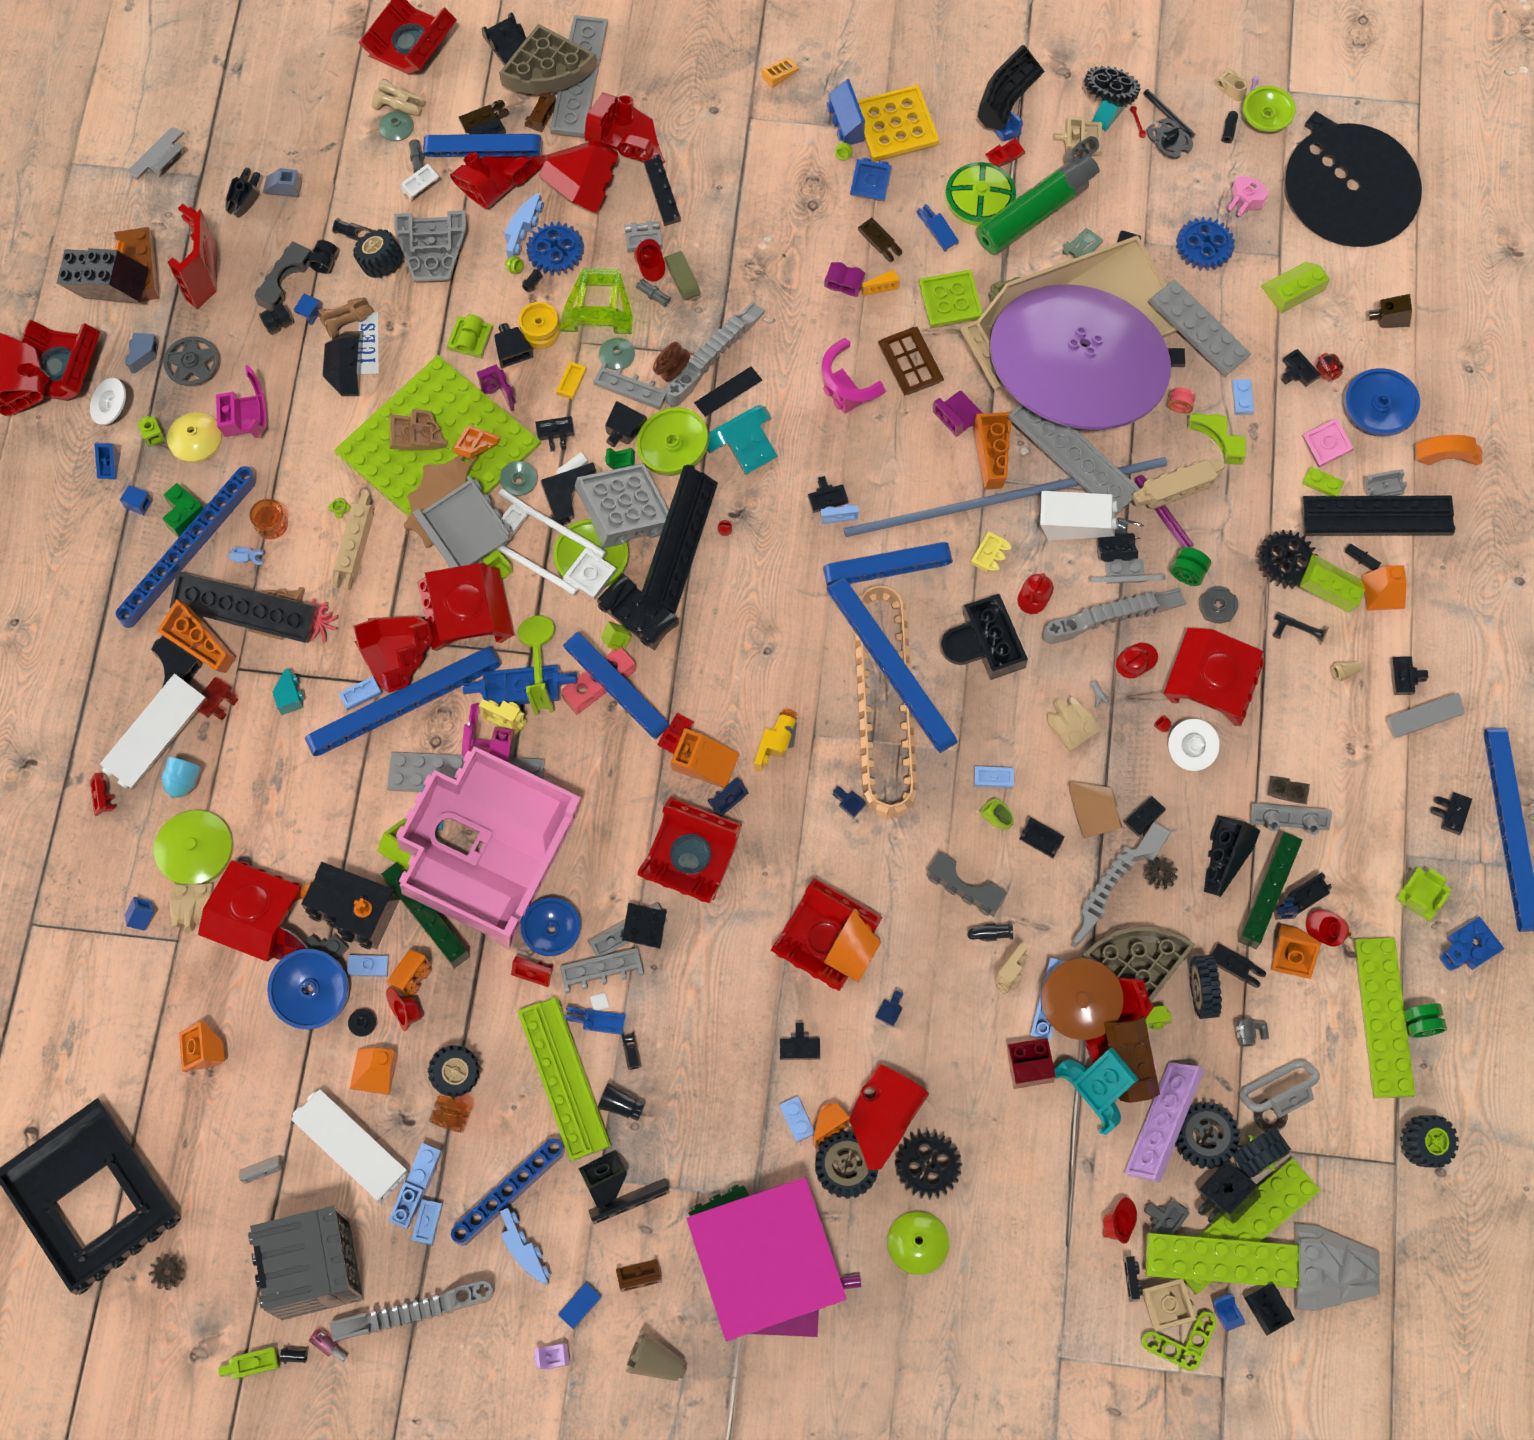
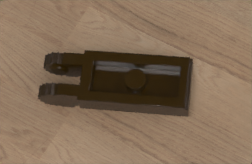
M498 100L494 101L491 105L489 104L466 113L458 118L467 134V129L497 118V116L499 119H502L509 114V111L503 108L505 106L504 101Z
M872 217L858 227V231L883 254L887 261L892 262L894 260L893 255L888 250L890 247L897 256L902 255V250L895 243V240Z

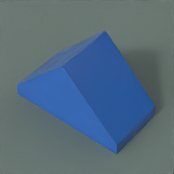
M95 442L97 478L116 479L120 453L114 443Z

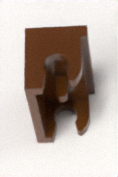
M547 93L539 94L541 97H539L536 106L530 116H527L525 119L527 120L524 123L525 127L543 132L554 112L556 96Z
M657 1259L616 1269L621 1292L662 1282Z

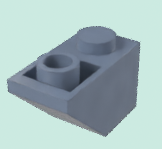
M280 168L266 176L263 193L298 197L301 186L298 171Z
M133 333L132 339L129 341V355L126 356V366L129 367L131 373L138 372L156 359L159 342L155 334Z

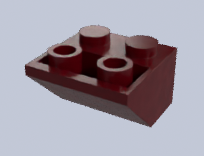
M1048 1038L1008 1044L1009 1066L1014 1089L1054 1082L1056 1075Z

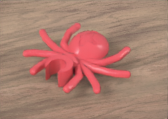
M315 598L312 599L311 605H315ZM327 602L322 603L315 611L311 634L313 635L309 638V642L318 634L319 628L323 643L326 641L323 627L337 630L336 627L325 624L337 619V616L331 618V612H328L326 615L323 614L328 610L327 606H325Z

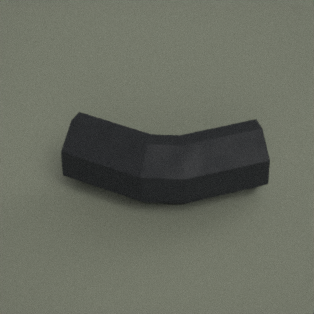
M1021 45L995 71L987 83L978 112V118L987 128L995 130L1006 128L1015 102L1045 72L1025 45Z

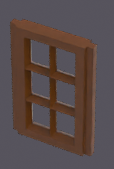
M918 327L906 329L878 341V345L904 396L944 381ZM911 336L917 348L907 351L902 339ZM899 341L904 353L895 356L890 344ZM916 351H919L924 361L923 364L918 366L914 365L909 355ZM903 356H907L912 368L905 371L902 370L897 360ZM926 366L932 378L923 381L917 369ZM914 371L920 383L910 386L905 374Z

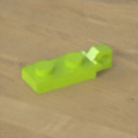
M276 1347L233 1357V1359L229 1360V1365L218 1367L219 1376L231 1375V1379H240L279 1369Z

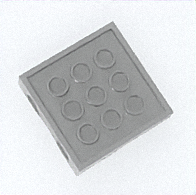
M644 463L577 477L574 487L590 516L602 549L621 545L636 537L646 536L652 538L661 535L669 510Z

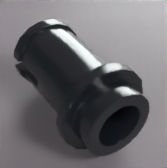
M534 269L530 276L523 280L522 288L527 292L534 291L535 285L543 277L541 272Z
M288 1347L281 1349L280 1362H284V1364H287V1362L306 1363L307 1349L297 1350L289 1349Z

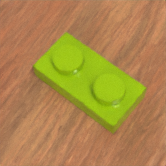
M1311 466L1302 484L1327 496H1338L1345 481Z

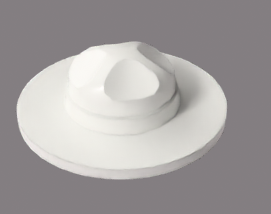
M108 378L100 383L94 391L90 402V414L95 423L108 425L120 415L126 400V389L122 381L116 378Z
M1188 719L1179 723L1172 730L1168 748L1172 759L1181 768L1199 771L1209 767L1218 757L1220 739L1213 726L1206 721Z

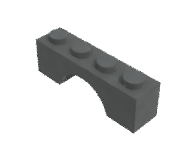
M294 241L285 248L280 260L276 261L273 270L266 275L263 284L255 292L254 297L259 306L271 311L273 306L284 303L285 297L280 289L281 283L290 274L297 272L305 273L309 267L308 262L312 254L310 249Z
M939 852L927 870L926 876L929 877L928 879L936 885L944 886L948 893L952 895L957 894L962 897V901L966 904L975 905L982 914L994 917L1005 900L1007 892L991 882L982 887L965 885L957 876V861Z

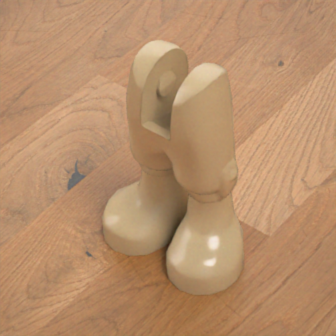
M383 78L378 84V90L376 89L374 92L372 108L380 109L383 104H387L396 110L419 116L421 113L419 107L425 105V100L404 88H397L391 85L389 80Z

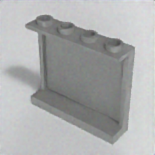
M469 475L467 476V482L422 512L419 508L413 512L450 568L476 564L512 540L510 535L512 530L506 522L504 524L501 522L500 518L502 516L496 508H491L489 505L492 503L486 493L482 495L480 484L476 479L472 480Z

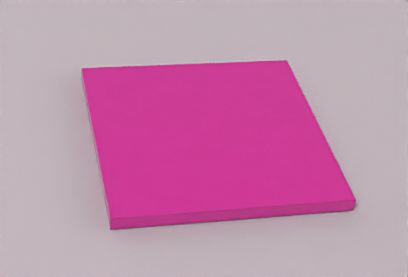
M806 1177L686 1218L726 1342L847 1300Z

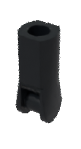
M1230 111L1225 120L1221 141L1224 143H1232L1238 120V113L1236 111Z
M634 1032L626 1036L621 1034L628 1070L641 1068ZM634 1042V1047H626L627 1043Z

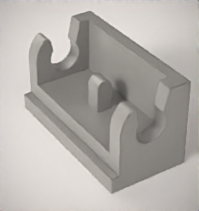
M1400 469L1367 476L1363 483L1366 496L1403 495L1407 486V481L1403 482L1404 470Z

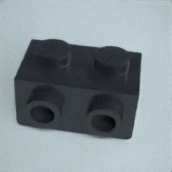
M1115 534L1112 537H1098L1097 553L1100 560L1113 562L1118 559L1123 561L1138 559L1135 534Z
M1273 1282L1245 1297L1247 1304L1266 1336L1295 1320L1291 1310L1287 1307Z

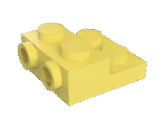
M482 699L479 704L484 720L501 728L514 729V734L516 735L520 730L524 729L527 720L523 719L525 714L513 702L507 703L503 701L499 707L494 701Z

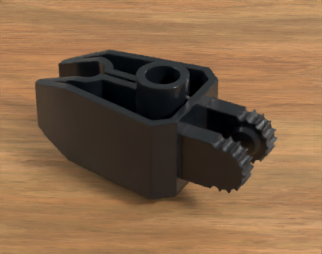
M247 167L243 170L240 178L235 177L232 179L226 197V211L230 215L233 213L237 218L249 210L259 195L256 186L261 174L254 172L250 181L247 182L251 174V169Z

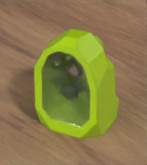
M997 798L988 801L980 810L981 816L994 827L997 826L1002 830H1008L1014 823L1012 812Z

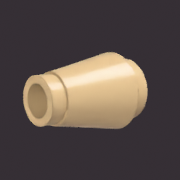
M1359 661L1337 662L1331 668L1334 679L1340 681L1362 670Z

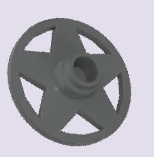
M195 336L185 337L174 342L166 351L163 361L164 369L168 377L180 385H198L208 380L216 371L218 354L215 347L208 340ZM196 342L203 343L209 348L198 350ZM184 343L182 352H173L176 347ZM214 358L213 365L208 372L205 363ZM168 362L177 366L174 376L169 370ZM191 374L199 377L196 380L185 381Z

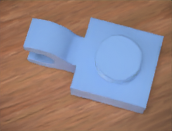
M234 546L229 553V560L244 563L250 559L255 564L261 565L264 559H259L257 555H262L264 550H252L251 547Z

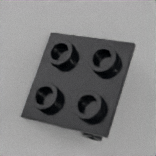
M628 903L624 929L621 931L620 937H622L623 941L660 949L666 911Z

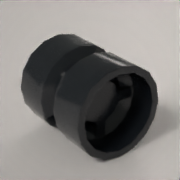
M318 240L308 265L318 273L328 274L333 265L332 260H335L338 248L329 241Z
M282 303L273 306L271 311L267 309L259 314L270 335L279 331V327L285 328L293 324Z

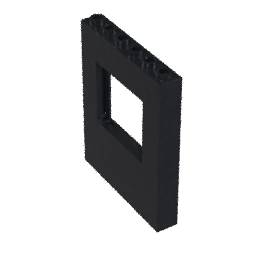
M98 1098L0 1167V1185L70 1293L75 1295L85 1293L89 1290L92 1283L103 1280L108 1275L107 1272L122 1266L126 1258L140 1253L144 1245L148 1242L156 1241L163 1231L174 1228L178 1224L177 1221L181 1219L104 1102ZM108 1166L136 1208V1211L82 1249L53 1204Z

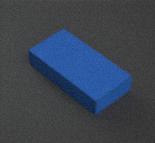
M585 1283L558 1313V1316L574 1330L602 1297Z

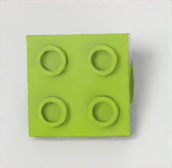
M468 314L466 318L458 316L447 344V350L482 358L493 330L492 324L485 323L482 318L473 314Z

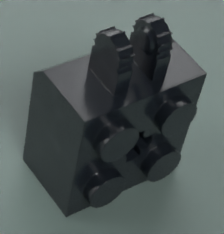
M1226 1161L1199 1188L1201 1198L1205 1202L1199 1207L1198 1213L1204 1216L1213 1207L1215 1210L1208 1217L1207 1221L1209 1223H1215L1221 1216H1224L1232 1224L1236 1223L1261 1197L1259 1187Z

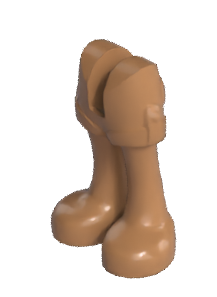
M365 297L348 300V304L337 308L320 309L317 311L320 321L325 325L331 339L338 335L337 329L341 325L355 320L357 322L363 321L373 313ZM347 313V314H345V315H343V316L333 318V317L338 316V315H340V314Z

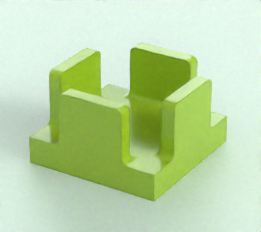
M1418 867L1396 900L1430 922L1436 912L1442 907L1452 889L1445 885L1447 879L1430 868L1428 872H1425Z

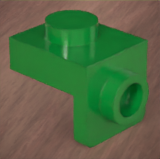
M612 448L606 449L605 462L612 470L634 465L635 451L632 448L614 451Z

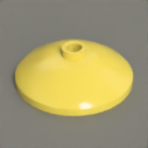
M192 412L179 417L172 423L167 433V444L172 454L176 458L190 463L201 462L210 458L219 449L222 442V432L217 427V421L212 416L201 412Z

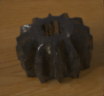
M1159 857L1155 858V862L1150 860L1148 862L1149 866L1144 869L1147 873L1144 878L1150 880L1149 886L1155 884L1156 890L1160 886L1163 890L1167 889V885L1172 887L1174 885L1173 881H1176L1178 878L1175 874L1178 869L1172 867L1173 861L1167 863L1166 857H1164L1163 861ZM1159 871L1163 872V876L1159 875Z
M165 1254L163 1259L160 1257L156 1258L157 1265L151 1264L154 1271H150L149 1276L154 1277L151 1283L157 1284L158 1289L161 1290L165 1287V1290L169 1291L171 1284L177 1288V1280H184L180 1274L185 1273L186 1269L180 1268L184 1263L181 1260L177 1261V1256L173 1255L170 1258L168 1254ZM166 1269L171 1271L169 1275L164 1273Z

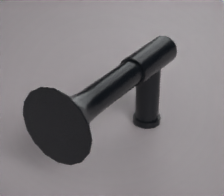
M1277 612L1275 620L1279 621V624L1273 633V637L1280 639L1285 626L1289 625L1314 635L1319 639L1321 645L1329 627L1326 629L1314 628Z

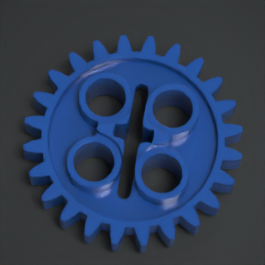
M1202 217L1201 221L1195 218L1194 223L1189 220L1188 224H1184L1182 230L1179 231L1176 248L1179 249L1178 254H1182L1181 260L1187 259V265L1193 263V268L1198 265L1200 270L1206 267L1207 271L1212 266L1216 270L1217 264L1223 267V263H1228L1229 258L1232 257L1235 248V239H1232L1233 233H1229V227L1223 228L1225 223L1219 225L1218 219L1212 222L1211 217H1209L1208 221H1205L1204 217Z
M559 221L555 226L553 222L550 223V226L544 223L543 229L537 227L538 233L532 231L533 237H528L529 242L526 243L528 259L532 262L533 267L537 266V270L540 271L543 268L544 274L550 271V274L553 275L554 271H556L560 275L562 270L566 274L567 268L573 270V264L578 266V260H582L581 254H584L582 236H579L578 230L574 231L573 226L568 228L567 223L563 226L560 225Z

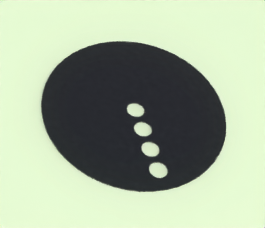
M1342 123L1326 126L1311 133L1295 148L1286 169V192L1294 212L1312 232L1336 244L1350 247H1368L1387 242L1398 236L1410 225L1420 206L1422 183L1420 173L1413 158L1396 139L1370 126ZM1317 143L1322 146L1323 151L1320 154H1313L1310 151V146ZM1330 155L1335 159V164L1333 166H1326L1323 164L1322 158ZM1338 167L1345 168L1347 176L1345 178H1338L1335 175V169ZM1355 179L1360 183V188L1351 190L1348 188L1347 182Z

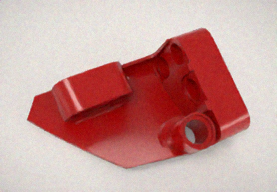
M602 92L587 114L585 141H596L606 147L618 150L623 156L643 162L654 159V155L660 154L662 163H665L658 144L653 119L633 107L634 100L632 97L622 95L618 98L617 96Z
M473 152L465 156L463 159L465 165L458 167L450 174V177L471 200L481 207L488 209L513 186L521 185L544 165L546 156L527 157L521 155L479 158L478 154Z
M0 333V414L11 416L42 401L44 398V388L50 378L42 371L38 353L34 347Z
M880 1063L862 1087L850 1116V1124L868 1170L882 1169L906 1133L907 1127L929 1096V1092L923 1087ZM867 1089L873 1090L875 1097L872 1099L866 1098L864 1091Z

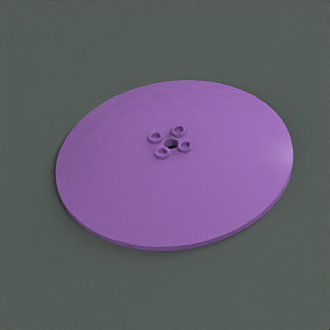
M1060 284L1028 291L1011 301L1003 309L991 333L990 354L992 363L1005 388L1017 401L1032 412L1064 426L1078 429L1104 430L1128 425L1151 412L1163 398L1171 376L1170 355L1166 343L1155 325L1140 310L1127 301L1096 288ZM1081 343L1088 345V347H1083Z

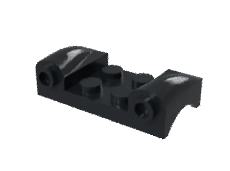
M623 574L597 599V606L602 612L609 614L638 637L645 646H649L654 651L666 634L679 625V619L665 607L662 609L645 597H641V591L636 588V584Z

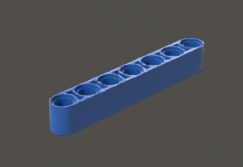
M538 134L424 136L423 155L428 157H465L475 152L479 157L538 156L541 152V136Z
M941 542L830 563L823 567L827 586L843 577L849 584L943 567L951 564L953 559L949 544Z
M576 632L563 644L565 650L651 737L657 739L670 726L648 701L579 632Z
M554 1138L545 1142L452 1228V1240L460 1246L470 1243L501 1214L500 1211L508 1208L564 1155L562 1143ZM553 1145L560 1147L556 1154L549 1153V1149ZM537 1159L544 1160V1165L541 1168L534 1167V1162ZM522 1173H527L529 1175L528 1180L523 1183L519 1182V1176ZM507 1187L513 1188V1193L509 1197L503 1196V1191ZM490 1202H497L496 1210L489 1211L487 1209ZM475 1216H481V1223L476 1226L472 1225V1219ZM465 1230L466 1237L462 1240H457L456 1235L458 1231Z

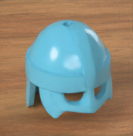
M168 757L161 776L165 792L173 799L186 796L194 789L202 767L178 758Z

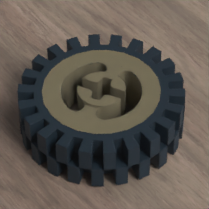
M1212 955L1193 956L1190 962V986L1192 997L1194 998L1195 1012H1197L1199 1019L1218 1018L1222 1009V998L1220 996L1222 991L1220 989L1221 982L1219 981L1216 961Z
M840 1132L839 1135L834 1134L830 1139L827 1138L824 1144L819 1147L815 1161V1172L818 1181L821 1182L824 1189L828 1190V1193L831 1195L835 1194L838 1198L842 1196L845 1199H850L853 1196L854 1198L859 1197L860 1194L866 1193L873 1186L878 1170L867 1169L853 1132H849V1134H844V1132ZM851 1152L859 1157L862 1166H857L855 1157H852L851 1167H847L845 1171V1176L855 1174V1177L845 1179L839 1177L834 1172L833 1164L838 1166V1171L841 1174L844 1164L849 1159V1154L838 1156V1154Z

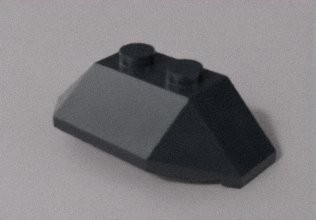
M345 331L325 343L323 377L341 396H360L363 331Z

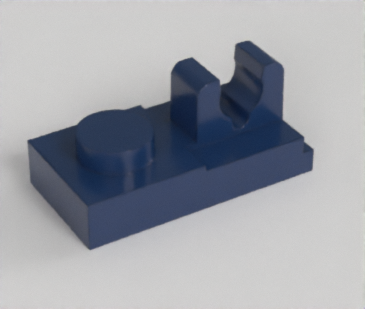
M736 778L721 793L719 791L716 792L717 796L713 800L709 798L708 803L715 813L722 817L749 793L743 782Z

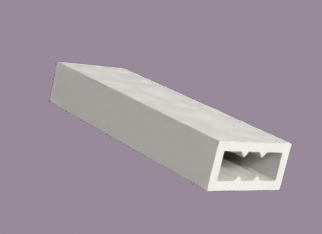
M174 673L100 763L104 767L102 771L109 777H112V775L116 776L119 779L117 783L125 789L128 787L134 789L207 699Z
M320 1089L317 1092L314 1091L307 1098L308 1102L303 1107L300 1106L294 1111L291 1120L372 1197L382 1204L409 1175V1172Z

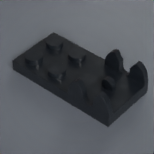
M512 12L508 14L507 19L488 29L484 26L481 29L482 36L504 66L527 38L522 25L516 23Z

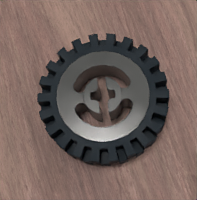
M1205 1102L1204 1104L1197 1103L1195 1106H1190L1175 1143V1147L1179 1148L1178 1153L1180 1155L1183 1154V1159L1186 1162L1189 1160L1192 1162L1191 1165H1199V1168L1202 1169L1205 1167L1213 1169L1215 1166L1220 1167L1234 1155L1240 1142V1137H1238L1240 1129H1237L1238 1123L1236 1120L1233 1121V1115L1225 1112L1226 1108H1219L1218 1104L1215 1103L1210 1105V1102ZM1206 1122L1210 1124L1201 1125L1200 1123ZM1214 1125L1220 1133V1139L1217 1137L1218 1132L1215 1128L1202 1144L1203 1147L1213 1146V1148L1206 1149L1199 1146L1196 1141L1199 1143L1209 1128ZM1193 1132L1196 1133V1141L1194 1140Z

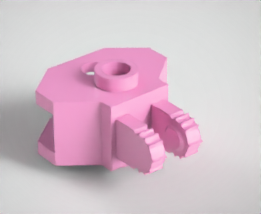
M1238 176L1232 188L1234 199L1230 203L1228 210L1232 211L1236 206H1239L1240 209L1237 213L1239 217L1249 210H1261L1265 205V199L1268 197L1265 185L1250 176Z

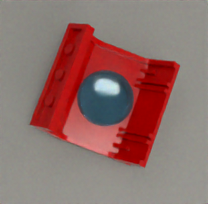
M390 0L358 43L369 53L368 57L410 74L422 68L457 19L445 7L434 17L414 8L407 0Z
M31 319L27 322L21 341L37 350L42 371L50 378L44 388V397L67 401L79 394L101 331L86 323L81 325L79 333L76 334L54 331Z
M670 797L663 807L662 812L664 816L647 858L638 869L637 876L710 904L717 895L732 859L742 824Z

